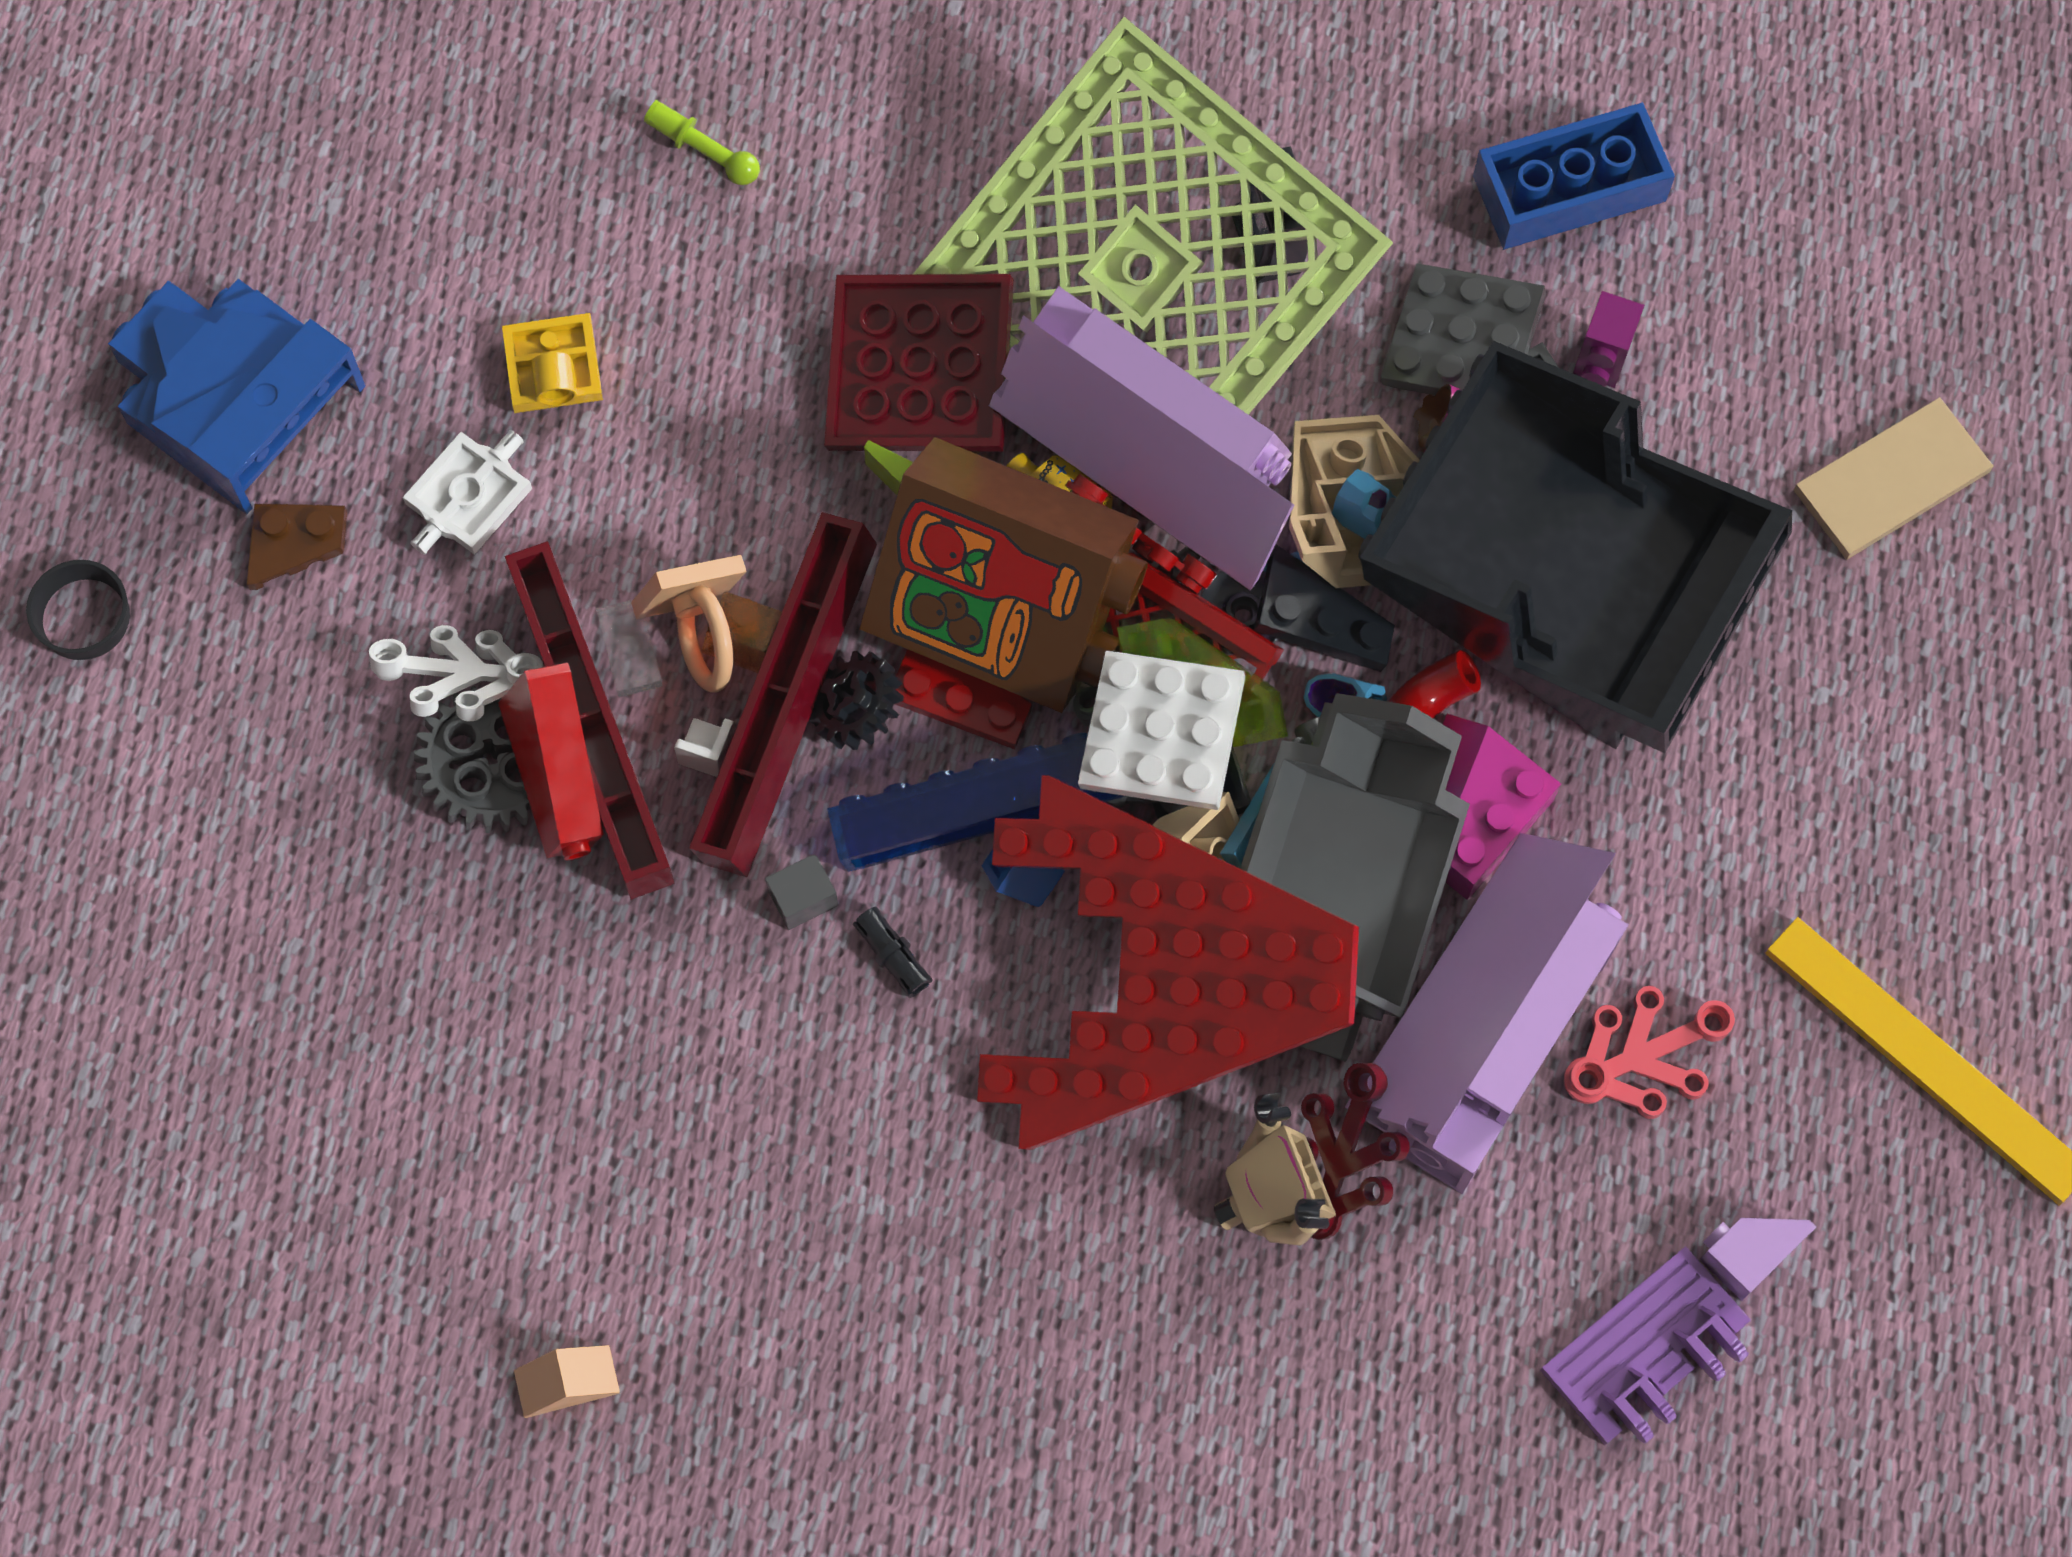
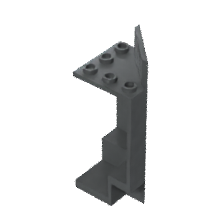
M1336 693L1333 703H1324L1311 745L1282 740L1240 868L1359 926L1354 1025L1299 1046L1344 1062L1347 1061L1353 1049L1362 1017L1382 1021L1384 1014L1402 1018L1470 806L1466 801L1445 790L1462 736L1411 705Z

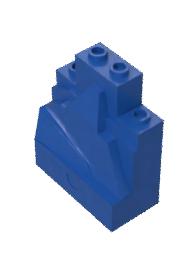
M237 279L230 288L221 290L214 298L212 307L209 310L168 280L160 290H155L148 295L142 309L129 322L122 323L114 332L112 340L108 343L117 362L142 380L140 383L133 384L127 389L122 397V402L118 405L126 423L246 515L253 509L245 493L247 488L345 382L359 392L366 386L350 347L311 318L305 324L301 323L260 291L253 290L240 279Z

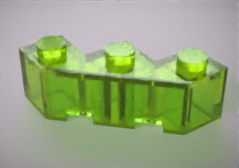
M1158 619L1117 628L1122 653L1244 671L1245 681L1233 737V747L1289 737L1280 691L1175 619Z

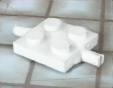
M508 430L507 434L493 449L477 444L460 432L403 496L405 504L421 515L427 523L421 532L410 542L417 551H420L421 554L426 555L427 551L442 535L445 538L455 540L475 555L532 490L530 481L512 469L508 462L512 454L524 443L523 439L517 433L515 434L514 431Z

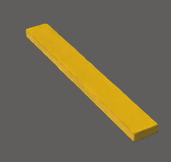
M1797 917L1768 948L1765 954L2058 1206L2072 1193V1150L1804 921Z

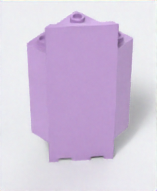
M1058 286L1034 322L1023 315L1018 329L1025 334L1018 344L1011 347L1001 375L1006 377L1000 388L994 392L989 406L1251 591L1259 580L1294 507L1293 503L1269 487L1271 483L1274 485L1279 484L1291 467V462L1288 461V458L1292 453L1270 429L1095 308L1091 309Z
M1520 833L1373 1062V1064L1381 1067L1386 1074L1388 1086L1380 1099L1372 1101L1366 1121L1383 1132H1400L1404 1134L1410 1145L1409 1153L1405 1159L1461 1194L1468 1187L1482 1160L1598 973L1603 971L1629 925L1622 921L1621 915L1609 905L1604 903L1594 904L1587 900L1616 854L1614 852ZM1371 1075L1369 1076L1367 1081L1368 1088L1370 1090L1372 1087ZM1351 1098L1349 1099L1348 1103H1347L1346 1106H1345V1108H1347V1109H1348V1107H1349V1105H1350ZM1391 1139L1389 1149L1395 1152L1396 1143Z

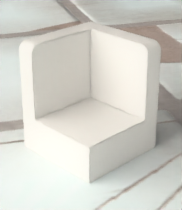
M693 718L685 740L677 739L674 746L678 764L717 777L736 730L734 721L725 718L722 726L719 727Z

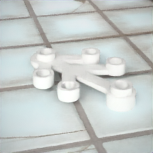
M448 625L438 626L431 631V649L438 655H449L453 660L408 656L404 644L395 639L379 640L369 649L370 668L381 680L393 681L400 678L403 673L446 677L429 686L416 687L410 692L411 711L415 715L422 717L436 713L439 708V700L480 681L492 682L476 691H464L456 697L457 716L464 721H476L484 715V706L504 697L524 671L545 667L542 660L534 654L521 653L516 655L503 642L502 635L494 630H485L477 634L475 638V654L458 638L457 630ZM480 658L484 660L495 659L500 665L485 664Z

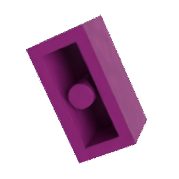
M1602 291L1573 374L1604 387L1607 385L1615 388L1645 305Z

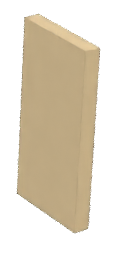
M1939 397L1797 483L1794 492L1844 558L1848 560L1990 473L1994 466Z

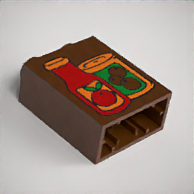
M934 437L902 476L859 629L1063 713L1082 683L1098 689L1105 652H1120L1122 639L1104 632L1103 629L1110 608L1124 614L1130 611L1147 571L1148 562L1128 554L1139 520Z

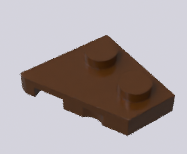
M255 504L247 576L248 588L250 590H258L264 587L263 583L286 573H289L291 576L307 569L314 562H324L343 554L347 522L346 507L337 505Z

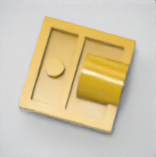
M590 313L502 326L514 413L603 400Z

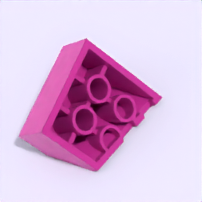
M1447 713L1443 725L1461 735L1462 738L1445 790L1466 801L1470 806L1445 883L1468 900L1505 858L1519 834H1525L1551 805L1561 783L1489 726Z

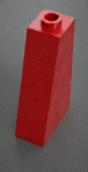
M568 663L526 670L498 704L546 858L563 855L564 860L578 859L590 854L591 847L604 834L571 670Z

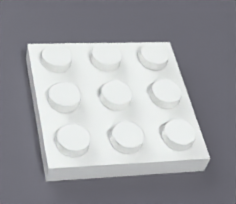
M1106 651L1078 780L1080 789L1219 810L1245 681L1244 671Z

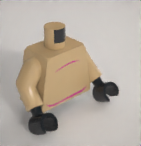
M1277 1092L1259 1095L1254 1102V1112L1257 1121L1253 1131L1238 1153L1237 1160L1227 1167L1225 1173L1233 1195L1215 1204L1214 1212L1220 1225L1225 1230H1230L1243 1223L1248 1231L1266 1238L1271 1243L1301 1246L1318 1229L1328 1228L1329 1219L1336 1216L1306 1136L1290 1127L1281 1126V1121L1288 1120L1291 1117V1111L1288 1107L1278 1108V1100L1281 1094Z

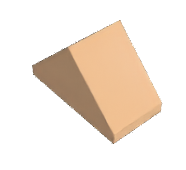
M609 1345L555 1349L514 1370L524 1418L620 1394Z

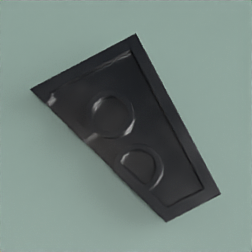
M1276 544L1269 557L1254 631L1381 672L1388 664L1395 625L1343 589L1332 586L1313 569Z

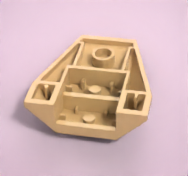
M1380 415L1295 421L1290 488V502L1294 504V507L1289 515V530L1301 560L1335 588L1371 585L1364 580L1361 561L1358 558L1364 538L1343 527L1332 515L1336 496L1346 479L1356 469L1371 474L1376 481L1388 488L1397 498L1404 487L1403 480L1407 469L1412 462L1420 461Z

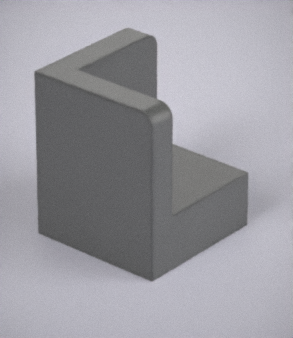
M811 855L765 878L768 893L788 930L838 906L837 893L816 855Z

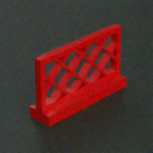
M1128 553L1131 556L1141 559L1134 553ZM1148 563L1143 583L1137 595L1140 610L1117 615L1116 610L1110 608L1109 617L1106 620V623L1111 622L1113 635L1122 639L1118 621L1142 615L1147 641L1124 646L1122 641L1120 653L1149 647L1151 657L1159 658L1156 648L1157 644L1180 639L1184 662L1192 663L1187 637L1205 634L1213 640L1216 658L1194 664L1208 666L1218 664V667L1226 668L1225 662L1242 658L1257 668L1248 684L1243 686L1237 717L1238 721L1271 666L1277 663L1284 649ZM1145 597L1158 605L1148 608ZM1166 609L1175 616L1178 634L1154 639L1149 613ZM1183 621L1197 630L1185 632ZM1221 645L1235 654L1223 656Z

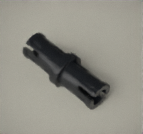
M878 907L868 909L856 919L853 926L877 955L875 961L881 968L886 967L908 998L914 997L930 985L929 983L933 979L909 950L910 943L905 937L898 936L881 914Z

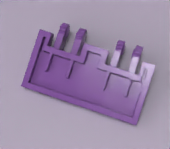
M1685 1246L1544 1365L1540 1371L1604 1445L1608 1444L1623 1430L1610 1416L1609 1412L1612 1410L1627 1428L1632 1431L1633 1435L1646 1444L1654 1437L1653 1431L1626 1398L1635 1391L1658 1419L1669 1424L1677 1415L1663 1396L1695 1369L1681 1351L1685 1349L1709 1377L1719 1381L1726 1375L1725 1369L1698 1336L1707 1330L1725 1352L1739 1363L1749 1353L1735 1334L1748 1324L1751 1319Z

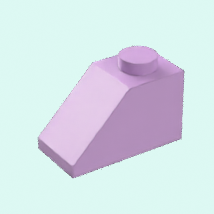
M1740 1218L1731 1228L1723 1222L1703 1241L1709 1250L1702 1256L1700 1261L1743 1301L1816 1226L1810 1220Z

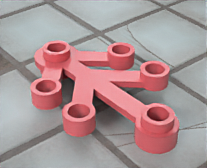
M1654 986L1642 987L1634 998L1636 1012L1622 1054L1604 1061L1611 1035L1616 1033L1622 1024V1014L1615 1006L1603 1005L1593 1015L1592 1024L1594 1032L1586 1056L1572 1061L1565 1071V1089L1574 1100L1580 1103L1593 1104L1607 1097L1636 1107L1639 1114L1647 1119H1655L1665 1110L1667 1100L1663 1092L1656 1088H1648L1643 1091L1615 1078L1628 1072H1633L1678 1088L1682 1096L1687 1099H1698L1704 1095L1703 1093L1706 1092L1709 1085L1708 1078L1704 1072L1699 1069L1685 1070L1657 1059L1702 1038L1711 1042L1724 1039L1730 1033L1735 1023L1732 1009L1722 1001H1708L1699 1008L1694 1021L1646 1042L1654 1016L1664 1004V996ZM1644 994L1653 995L1657 1000V1006L1655 1008H1646L1641 1003V996ZM1602 1013L1611 1014L1615 1018L1616 1024L1613 1027L1603 1026L1599 1021V1015ZM1708 1016L1716 1017L1720 1021V1029L1716 1031L1709 1030L1705 1026L1704 1019ZM1584 1073L1592 1075L1596 1081L1595 1087H1583L1579 1082V1076ZM1688 1077L1697 1078L1701 1082V1090L1696 1092L1689 1090L1685 1085V1079ZM1646 1096L1655 1097L1659 1101L1660 1108L1656 1111L1646 1109L1643 1099Z

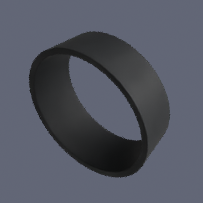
M71 560L52 567L36 581L28 596L26 616L29 627L35 637L49 649L68 659L88 660L106 654L121 641L128 628L130 609L124 585L111 569L90 560ZM79 580H96L112 587L121 597L123 606L120 619L108 636L94 645L79 649L61 648L49 641L43 627L44 610L50 598L60 588Z

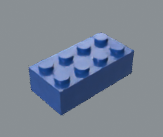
M1642 102L1479 150L1473 178L1501 246L1505 250L1666 202L1675 175Z

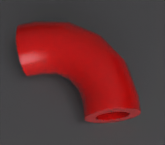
M1459 650L1425 667L1407 680L1389 698L1388 702L1411 705L1434 719L1449 706L1479 692L1481 688L1480 675L1469 654Z

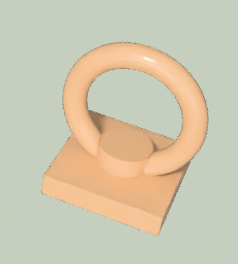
M741 555L656 572L631 602L636 619L675 612L679 643L687 668L696 683L708 692L723 690L729 683L732 674V639L726 616L719 601L725 597L747 572ZM703 613L708 621L713 639L715 657L713 673L709 670L703 659L696 634L695 616Z

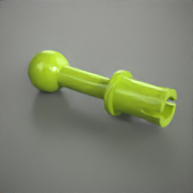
M658 100L652 103L644 117V122L675 141L674 146L680 149L685 142L723 166L728 179L737 185H747L757 179L760 173V165L753 154L747 151L733 153L695 129L696 118L691 117L687 119Z

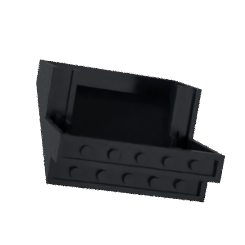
M1493 341L1485 355L1479 354L1474 360L1469 374L1470 379L1463 391L1457 390L1452 396L1448 405V415L1442 425H1436L1431 430L1425 445L1426 451L1420 461L1412 462L1407 469L1403 480L1404 487L1397 498H1390L1386 503L1381 515V524L1374 535L1369 534L1364 539L1358 554L1364 580L1607 745L1617 749L1625 735L1666 753L1792 533V510L1643 448L1641 401Z

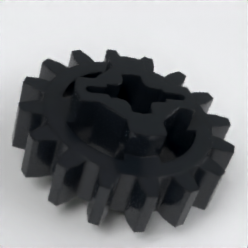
M853 651L849 662L839 656L836 658L837 668L833 671L828 669L826 679L823 682L813 708L815 711L811 713L809 721L816 726L815 732L838 749H842L846 744L852 750H857L860 739L872 745L874 743L873 733L879 730L886 734L889 731L885 722L888 718H898L899 714L892 708L894 704L904 699V696L895 690L903 683L894 674L896 669L883 658L880 659L873 652L869 651L864 657L858 651Z

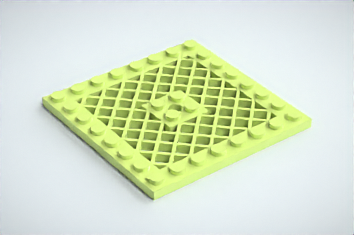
M1123 17L913 274H1009V272L1029 270L1030 292L1013 293L1012 303L1030 301L1031 321L1034 322L1041 312V300L1050 299L1056 290H1040L1039 269L1059 267L1061 288L1073 296L1091 295L1092 309L1095 308L1103 313V295L1123 312L1105 316L1116 323H1124V329L1134 336V323L1145 332H1148L1155 324L1156 341L1145 343L1167 358L1168 349L1188 348L1189 370L1185 371L1199 381L1200 378L1218 376L1209 388L1249 415L1390 248L1393 242L1126 17ZM1131 83L1140 89L1125 92ZM1141 100L1143 121L1122 124L1121 103ZM1152 100L1173 118L1153 120ZM1111 109L1112 125L1096 127ZM1184 127L1201 140L1205 146L1185 148ZM1174 128L1175 149L1155 151L1153 130ZM1143 132L1145 153L1124 155L1123 134ZM1113 135L1114 156L1093 158L1092 138ZM1082 144L1083 160L1068 161ZM1217 155L1238 173L1218 176ZM1207 156L1208 177L1187 179L1186 158ZM1176 159L1177 180L1157 183L1155 162ZM1145 163L1146 184L1126 186L1125 165ZM1114 166L1116 187L1095 190L1094 169ZM1084 170L1085 191L1065 193L1064 172ZM1054 178L1055 195L1039 196ZM1240 183L1242 205L1220 207L1219 186ZM1250 183L1272 201L1251 204ZM1209 187L1210 208L1189 211L1188 189ZM1178 191L1179 212L1158 214L1157 193ZM1147 194L1148 214L1136 204L1127 212V196ZM1116 198L1118 219L1097 221L1096 200ZM1086 201L1087 222L1067 224L1066 203ZM1055 205L1056 226L1037 228L1035 207ZM1283 210L1306 230L1285 232ZM1274 211L1275 233L1253 235L1252 214ZM1025 213L1026 229L1010 231ZM1242 215L1244 237L1222 239L1221 217ZM1211 218L1212 240L1191 242L1190 221ZM1180 222L1181 242L1160 224ZM1114 229L1099 247L1098 231ZM1088 232L1089 254L1069 256L1067 234ZM1057 236L1058 257L1038 259L1037 238ZM1027 239L1028 260L1008 262L1007 241ZM1317 239L1326 246L1319 256L1317 252ZM1307 240L1308 262L1287 264L1285 242ZM1276 243L1277 265L1255 267L1254 245ZM1244 246L1246 268L1224 270L1223 249ZM997 247L998 264L982 265ZM1213 250L1214 272L1197 273L1205 263L1192 252ZM1139 257L1150 258L1152 262L1150 275L1143 280H1134L1130 273L1132 263ZM1085 264L1078 274L1090 285L1071 287L1069 266ZM1305 272L1288 292L1287 273ZM1278 275L1279 297L1257 299L1256 277ZM1246 278L1247 300L1226 302L1225 280ZM1215 281L1216 303L1195 305L1194 283ZM1184 289L1185 307L1168 308ZM1276 307L1259 327L1258 308ZM1248 310L1249 332L1228 334L1227 312ZM1217 313L1218 335L1197 337L1196 315ZM1186 316L1187 338L1166 340L1165 318ZM1012 317L1010 349L1020 342L1013 334L1024 333L1018 329L1020 324L1012 325ZM1246 342L1230 361L1229 343ZM1219 344L1220 367L1199 369L1198 346Z

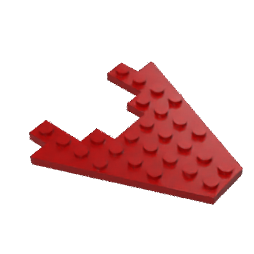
M1042 775L1039 819L995 818L992 865L1018 868L1080 869L1078 915L1083 917L1123 918L1117 1013L1072 1011L1069 1059L980 1054L977 1102L1021 1104L1018 1149H1036L1354 1025L1359 926L1049 775Z

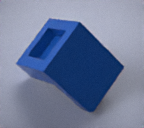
M993 849L981 865L996 892L1036 907H1040L1065 872L1063 869L997 867L992 865Z

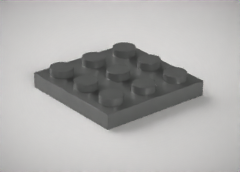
M1416 263L1381 374L1382 385L1435 395L1445 384L1452 385L1463 391L1470 379L1469 374L1474 360L1479 354L1485 355L1493 341L1528 355L1546 296L1545 285Z

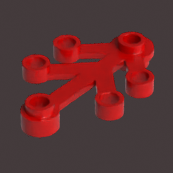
M1078 474L1073 482L1068 480L1065 484V487L1071 493L1105 506L1103 502L1108 497V494L1083 475ZM1136 528L1132 545L1134 544L1133 550L1148 561L1156 562L1169 572L1173 566L1180 570L1176 579L1196 594L1202 588L1207 590L1217 576L1214 571L1190 554H1187L1183 561L1180 562L1178 557Z

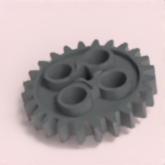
M475 686L471 687V691L478 690ZM458 693L453 694V708L439 702L437 713L440 720L426 716L425 727L431 733L418 732L417 743L424 748L414 751V761L425 765L416 769V780H429L422 786V795L428 797L437 794L433 802V810L437 812L448 806L450 808L448 822L453 823L461 815L465 816L466 830L469 831L474 826L476 820L483 821L485 833H490L493 821H499L504 831L508 832L510 818L516 817L522 825H527V810H531L524 784L523 782L511 781L506 776L509 770L518 768L510 740L500 738L496 734L500 727L505 726L498 704L502 698L485 705L484 715L476 721H464L457 716L455 700L459 695ZM465 735L470 737L474 744L467 749H458L451 745L450 741L456 736ZM491 753L492 757L497 759V763L489 764L488 760L483 758V755ZM453 763L461 765L458 769H451L449 767ZM477 778L484 783L485 787L477 792H468L460 784L465 779Z

